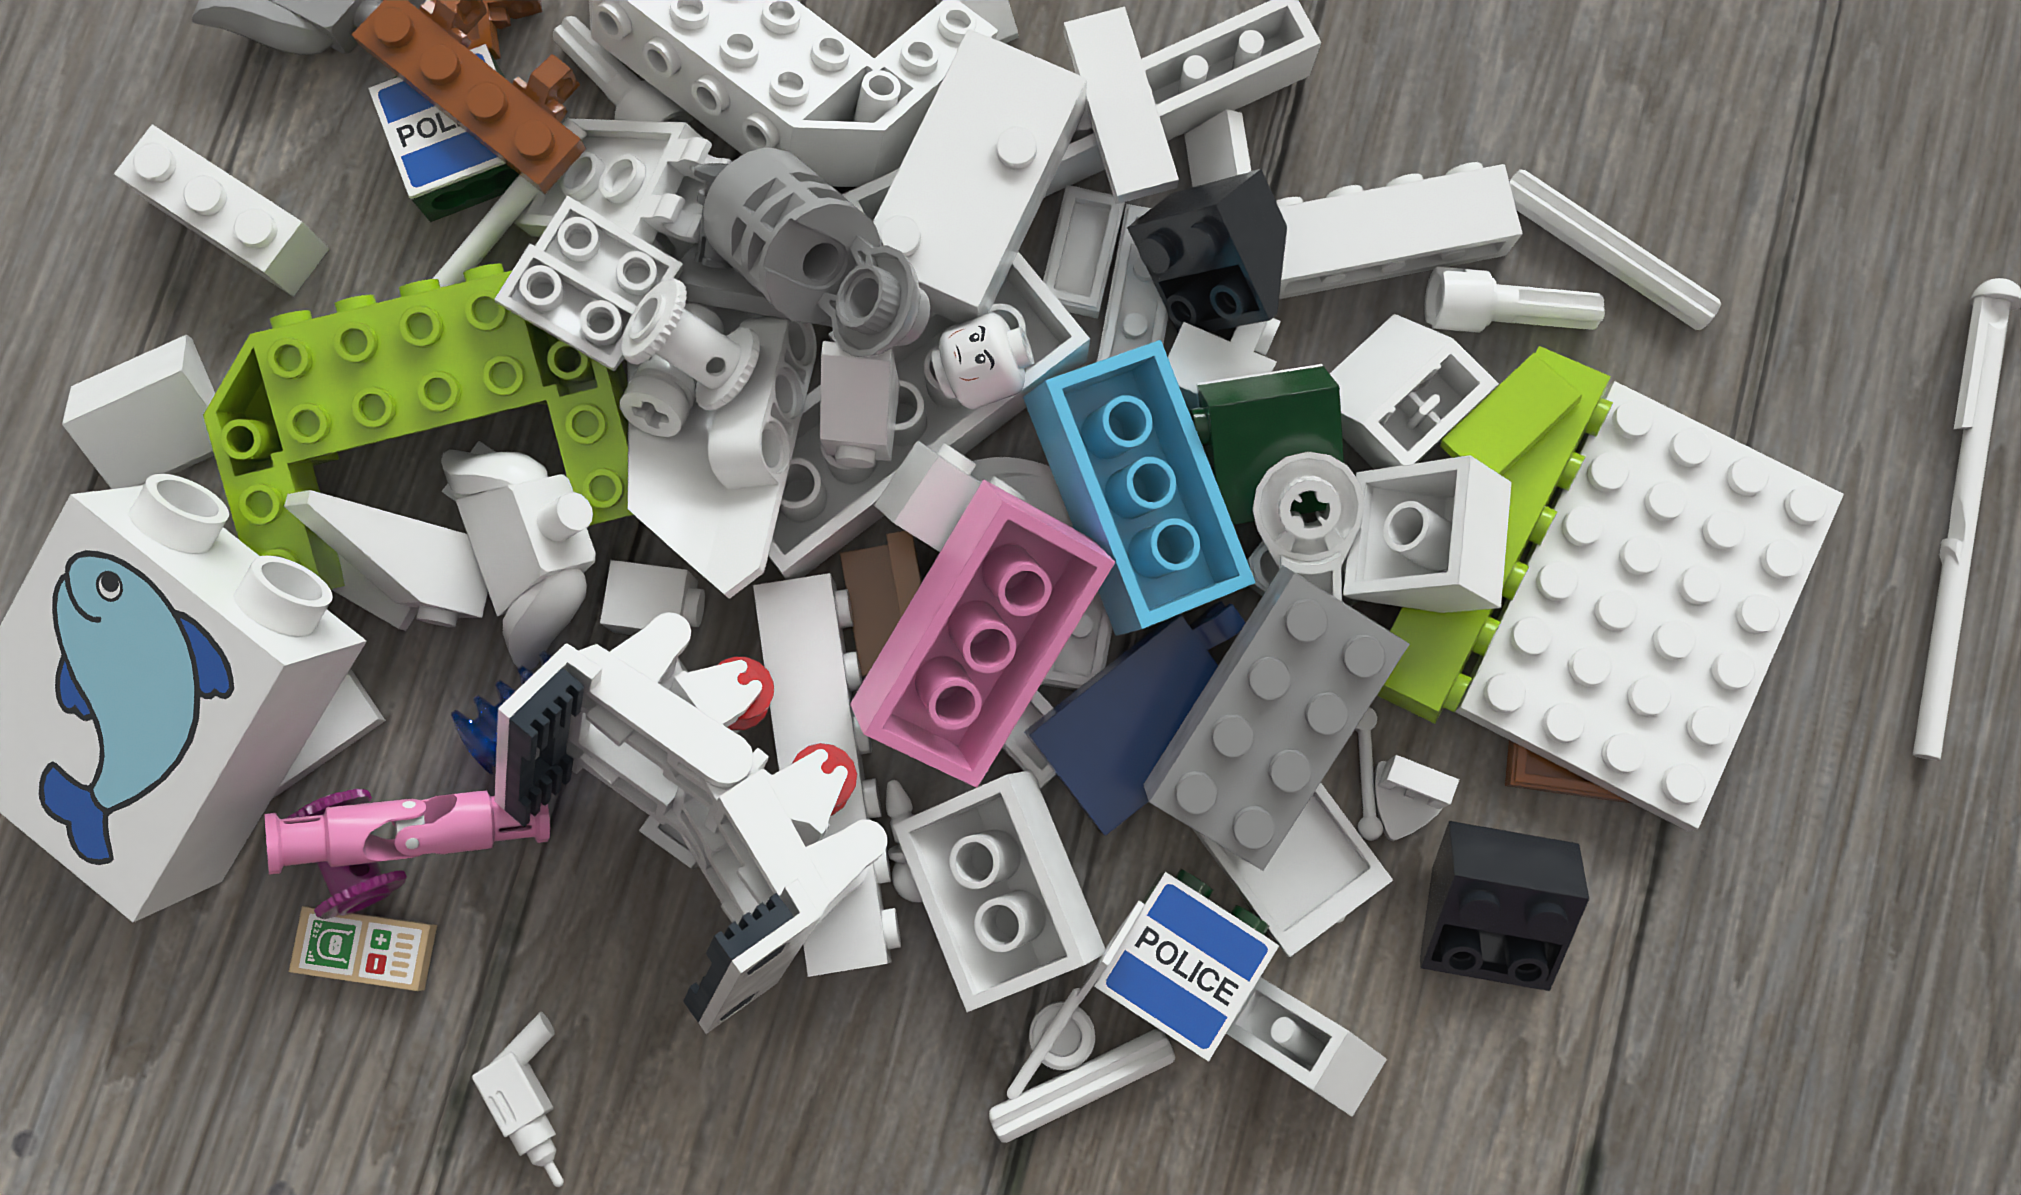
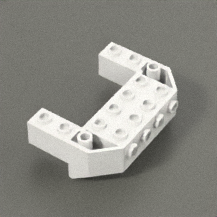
M589 0L591 39L744 155L749 151L768 147L789 151L829 185L837 187H860L899 169L968 28L993 39H996L998 33L995 27L960 1L943 0L876 58H873L797 0Z

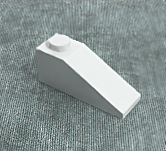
M312 490L287 494L284 507L395 603L417 608V620L440 626L456 627L458 618H482L488 589L468 534Z

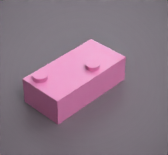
M983 479L850 703L863 734L977 788L1114 566L1115 561L1092 538Z

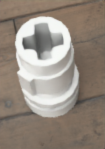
M686 303L685 310L721 334L724 333L722 320L715 312L697 303ZM654 354V356L649 358V361L641 363L633 375V380L628 384L620 399V409L624 417L643 432L660 437L674 436L681 430L689 415V410L697 399L695 397V389L698 381Z

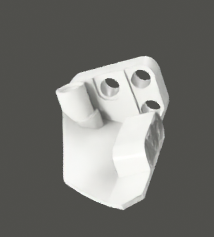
M689 176L683 177L675 195L681 196L686 200L682 207L683 211L702 215L703 205L697 202L698 190L705 189V184ZM658 231L652 246L680 261L694 243L685 242ZM700 304L715 312L722 320L724 325L723 335H730L732 331L735 332L737 328L741 329L742 327L751 328L756 332L760 341V352L756 366L742 390L725 406L710 411L698 406V403L695 401L681 430L674 436H654L643 432L628 421V510L730 599L765 571L814 367L817 345L811 323ZM627 361L628 384L633 380V375L641 363L633 365Z

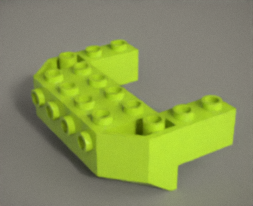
M500 263L488 264L464 271L465 282L440 288L438 279L422 280L400 286V298L376 303L374 295H361L335 302L334 305L337 313L312 319L309 310H302L270 318L272 329L251 333L205 410L203 417L239 540L259 556L281 557L304 566L319 576L332 590L345 586L338 553L288 511L284 505L287 494L308 490L320 493L313 466L339 460L338 452L527 405L545 404L549 408L566 475L570 480L573 492L584 496L592 507L593 517L590 525L634 515L628 510V420L620 409V399L624 394L623 390L628 386L622 363L613 371L497 304L494 299L512 271L504 272L503 265Z

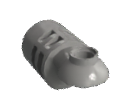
M771 147L760 148L745 153L728 164L719 173L708 191L703 208L704 231L712 248L742 277L747 279L752 287L765 296L775 309L790 320L814 324L831 319L833 334L841 349L855 357L876 356L896 345H910L924 332L930 316L929 297L924 290L919 288L917 274L907 257L900 250L888 245L880 246V237L873 221L789 151Z

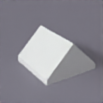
M184 335L71 386L62 425L111 489L144 485L147 478L151 475H173L215 456L203 417L215 392L192 338Z

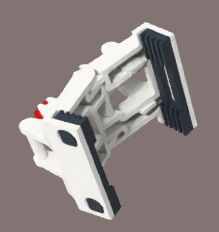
M668 612L654 618L644 629L610 652L598 644L578 651L566 643L498 708L494 802L525 827L530 822V813L536 816L540 812L541 803L546 806L550 802L551 793L556 796L561 790V783L566 785L571 780L572 771L577 774L584 768L662 825L668 823L680 832L681 837L722 903L721 908L732 922L724 934L720 931L714 935L706 952L712 964L700 984L698 985L696 982L689 987L683 1000L707 1034L778 983L810 933L848 894L863 883L868 872L867 867L877 861L884 853L887 846V835L883 827L877 822L860 820L843 831L822 840L830 826L828 823L830 816L844 808L856 787L857 772L852 759L845 751L834 745L818 743L807 746L800 751L788 767L773 775L769 774L764 769L769 756L759 748L752 753L751 746L744 738L738 735L741 730L756 726L766 716L774 696V681L769 671L760 662L751 658L731 657L721 661L717 666L688 673L685 670L681 672L678 656L689 644L691 628L683 616Z

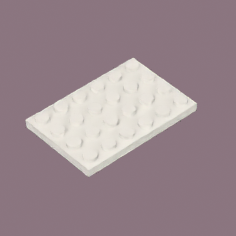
M1614 381L1606 389L1603 396L1604 399L1613 402L1610 412L1597 437L1585 433L1577 449V453L1586 456L1570 490L1567 491L1559 487L1550 508L1558 511L1541 546L1533 543L1524 561V564L1528 565L1529 569L1513 600L1506 599L1497 618L1501 623L1484 657L1479 656L1470 675L1472 680L1456 713L1686 831L1698 829L1844 494Z

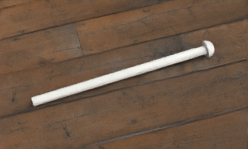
M1995 278L1982 283L1971 297L1973 309L1954 429H1963V436L1953 493L1948 538L1942 540L1939 554L1942 570L1913 749V756L1923 759L1941 760L2009 313L2011 310L2021 308V288L2013 281L2003 278Z

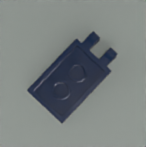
M1219 601L1190 625L1179 614L1168 618L1024 731L1098 831L1104 836L1149 802L1143 784L1218 668V664L1208 650L1236 635L1246 623L1233 604L1229 603L1225 606L1222 601Z

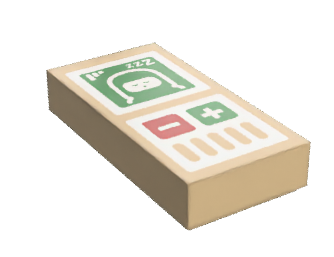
M302 906L289 972L413 991L425 990L437 925L360 913L321 919L314 912L316 907Z

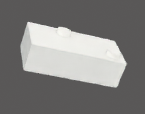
M968 28L873 221L880 237V246L888 245L900 250L915 269L919 288L924 290L929 297L930 311L957 323L989 313L1084 114L1087 78Z

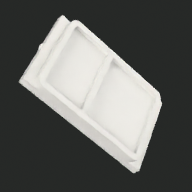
M1322 783L1319 784L1264 871L1193 829L1255 916L1270 926L1267 930L1268 934L1275 939L1287 957L1294 955L1335 923L1344 921L1347 914L1393 881Z

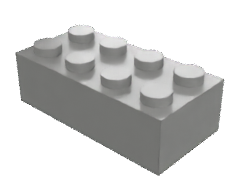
M1282 565L1143 784L1149 802L1264 871L1410 644Z

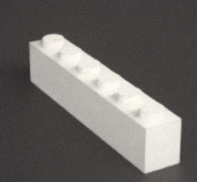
M830 573L753 585L764 667L769 671L774 681V696L770 703L779 771L791 765L796 755L807 746L818 743L834 745L845 751L854 762L857 780L856 787L844 808L830 816L828 820L830 826L822 840L843 831L857 821L882 817L876 778L865 780L861 754L872 753L871 738L863 734L850 706L853 700L852 691L860 688L862 675L857 651L846 653L843 628L853 627V615L848 589L837 590L836 583ZM887 847L877 861L867 867L868 872L863 883L848 894L817 925L804 942L808 977L888 964L892 962L890 949L901 948L896 909L884 910L880 883L891 882Z

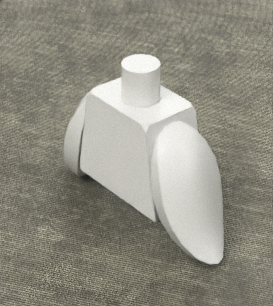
M449 449L442 456L443 470L451 490L457 494H474L456 500L495 612L497 616L506 614L503 618V636L513 663L521 671H531L537 666L552 641L569 624L586 597L587 583L584 572L595 563L596 556L587 527L592 522V507L584 496L573 492L570 480L564 474L548 477L545 467L528 455L519 452L473 454Z

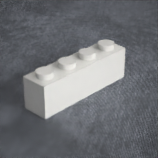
M1472 162L1459 165L1449 170L1444 176L1423 179V176L1420 174H1408L1393 179L1386 187L1363 191L1361 186L1351 185L1336 189L1323 199L1303 202V199L1300 197H1287L1277 200L1278 207L1287 224L1279 299L1434 270L1437 266L1450 267L1506 256L1523 233L1505 164L1483 168L1481 163Z

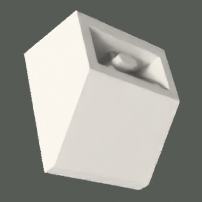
M1393 314L1330 373L1340 387L1342 437L1374 470L1418 463L1499 384L1453 338L1396 314Z

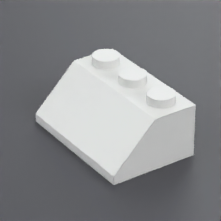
M1032 770L1007 774L893 825L966 1012L1086 965L1104 954L1105 946Z

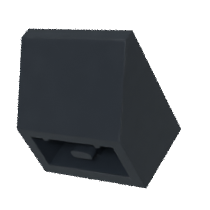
M1262 169L1171 193L1127 227L1141 260L1145 264L1178 333L1183 322L1210 332L1270 321L1277 315L1287 224Z
M1449 821L1432 867L1420 954L1421 969L1550 991L1590 899L1579 843Z

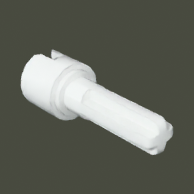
M568 16L564 18L561 25L554 29L553 40L616 106L615 120L690 122L693 120L691 114L646 80L641 81L614 55L591 39V31L576 17Z
M1439 266L1430 275L1424 303L1425 321L1432 324V329L1478 333L1490 325L1491 321L1593 330L1603 321L1605 315L1604 298L1599 293L1496 284L1489 271Z

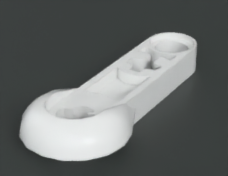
M1304 452L1285 457L1268 469L1256 488L1253 513L1257 530L1279 570L1284 565L1342 601L1341 566L1361 527L1365 508L1361 483L1347 465L1330 455ZM1311 490L1314 491L1319 502L1327 503L1324 514L1316 511L1317 521L1304 523L1299 512L1290 511L1291 503L1294 499L1301 503L1300 493Z

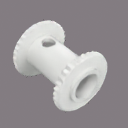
M677 279L665 280L648 292L630 317L622 338V354L625 360L633 365L643 363L645 360L648 361L654 354L658 355L698 381L696 383L697 388L695 389L698 406L710 411L719 409L733 400L749 380L759 357V337L754 330L748 327L737 328L735 332L732 331L727 336L721 334L684 309L687 299L684 283Z

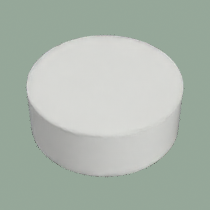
M1064 1002L1050 1003L1040 1009L1034 1016L1029 1030L1032 1051ZM1079 1006L1043 1059L1042 1063L1047 1067L1056 1070L1073 1069L1081 1065L1090 1056L1095 1044V1029L1090 1017Z

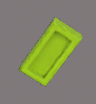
M1533 353L1441 439L1440 447L1452 458L1471 455L1502 476L1580 402L1582 394L1538 355Z

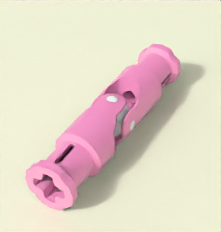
M487 790L434 796L426 800L403 799L327 807L323 815L279 819L276 813L265 814L269 875L281 873L283 866L327 861L330 867L414 858L422 854H448L491 849L495 841L534 837L537 843L548 842L550 838L548 804L544 806L541 803L540 812L536 816L530 813V822L525 827L495 803V796H490ZM388 822H392L395 826V839H384L370 834Z

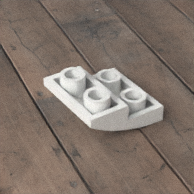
M566 196L537 244L534 246L529 243L494 300L507 310L615 371L624 360L621 346L622 338L633 312L642 299L656 285L668 279L678 280L683 272V263L578 201Z

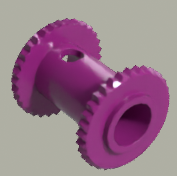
M365 789L337 792L305 805L287 818L323 815L327 807L364 804L370 802L372 797L370 792ZM327 861L316 862L331 897L321 902L314 912L318 918L329 919L338 915H349L372 906L388 897L405 883L407 879L405 871L396 870L383 874L378 862L330 867Z

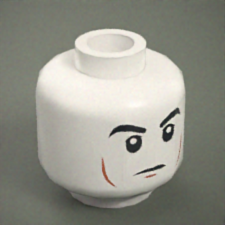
M988 313L948 327L941 334L939 349L933 350L931 353L933 368L945 397L948 400L957 398L963 406L971 409L979 408L1020 393L1025 382L1024 367L1034 364L1031 347L1022 327L1010 330L1006 321L994 313Z

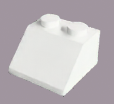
M1471 455L1356 472V478L1361 483L1365 508L1361 527L1347 555L1344 596L1354 600L1440 613L1501 608L1512 482Z

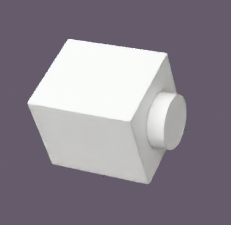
M611 560L600 624L613 633L635 635L660 614L671 612L683 616L690 624V628L691 626L699 627L704 612L705 593L703 589H697L698 580L688 570Z

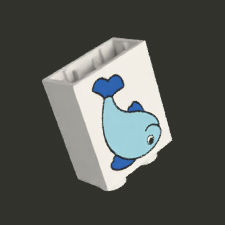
M170 474L151 475L147 478L145 484L140 486L70 494L0 625V813L132 922H136L223 881L367 642L327 610L332 601V592L319 576L304 566L288 559L276 556H259L223 528L229 517V511L215 494L193 481Z

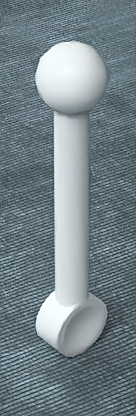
M1370 707L1355 730L1358 732L1363 803V818L1358 823V832L1362 838L1373 841L1382 835L1383 824L1376 817L1371 730L1377 724V715Z

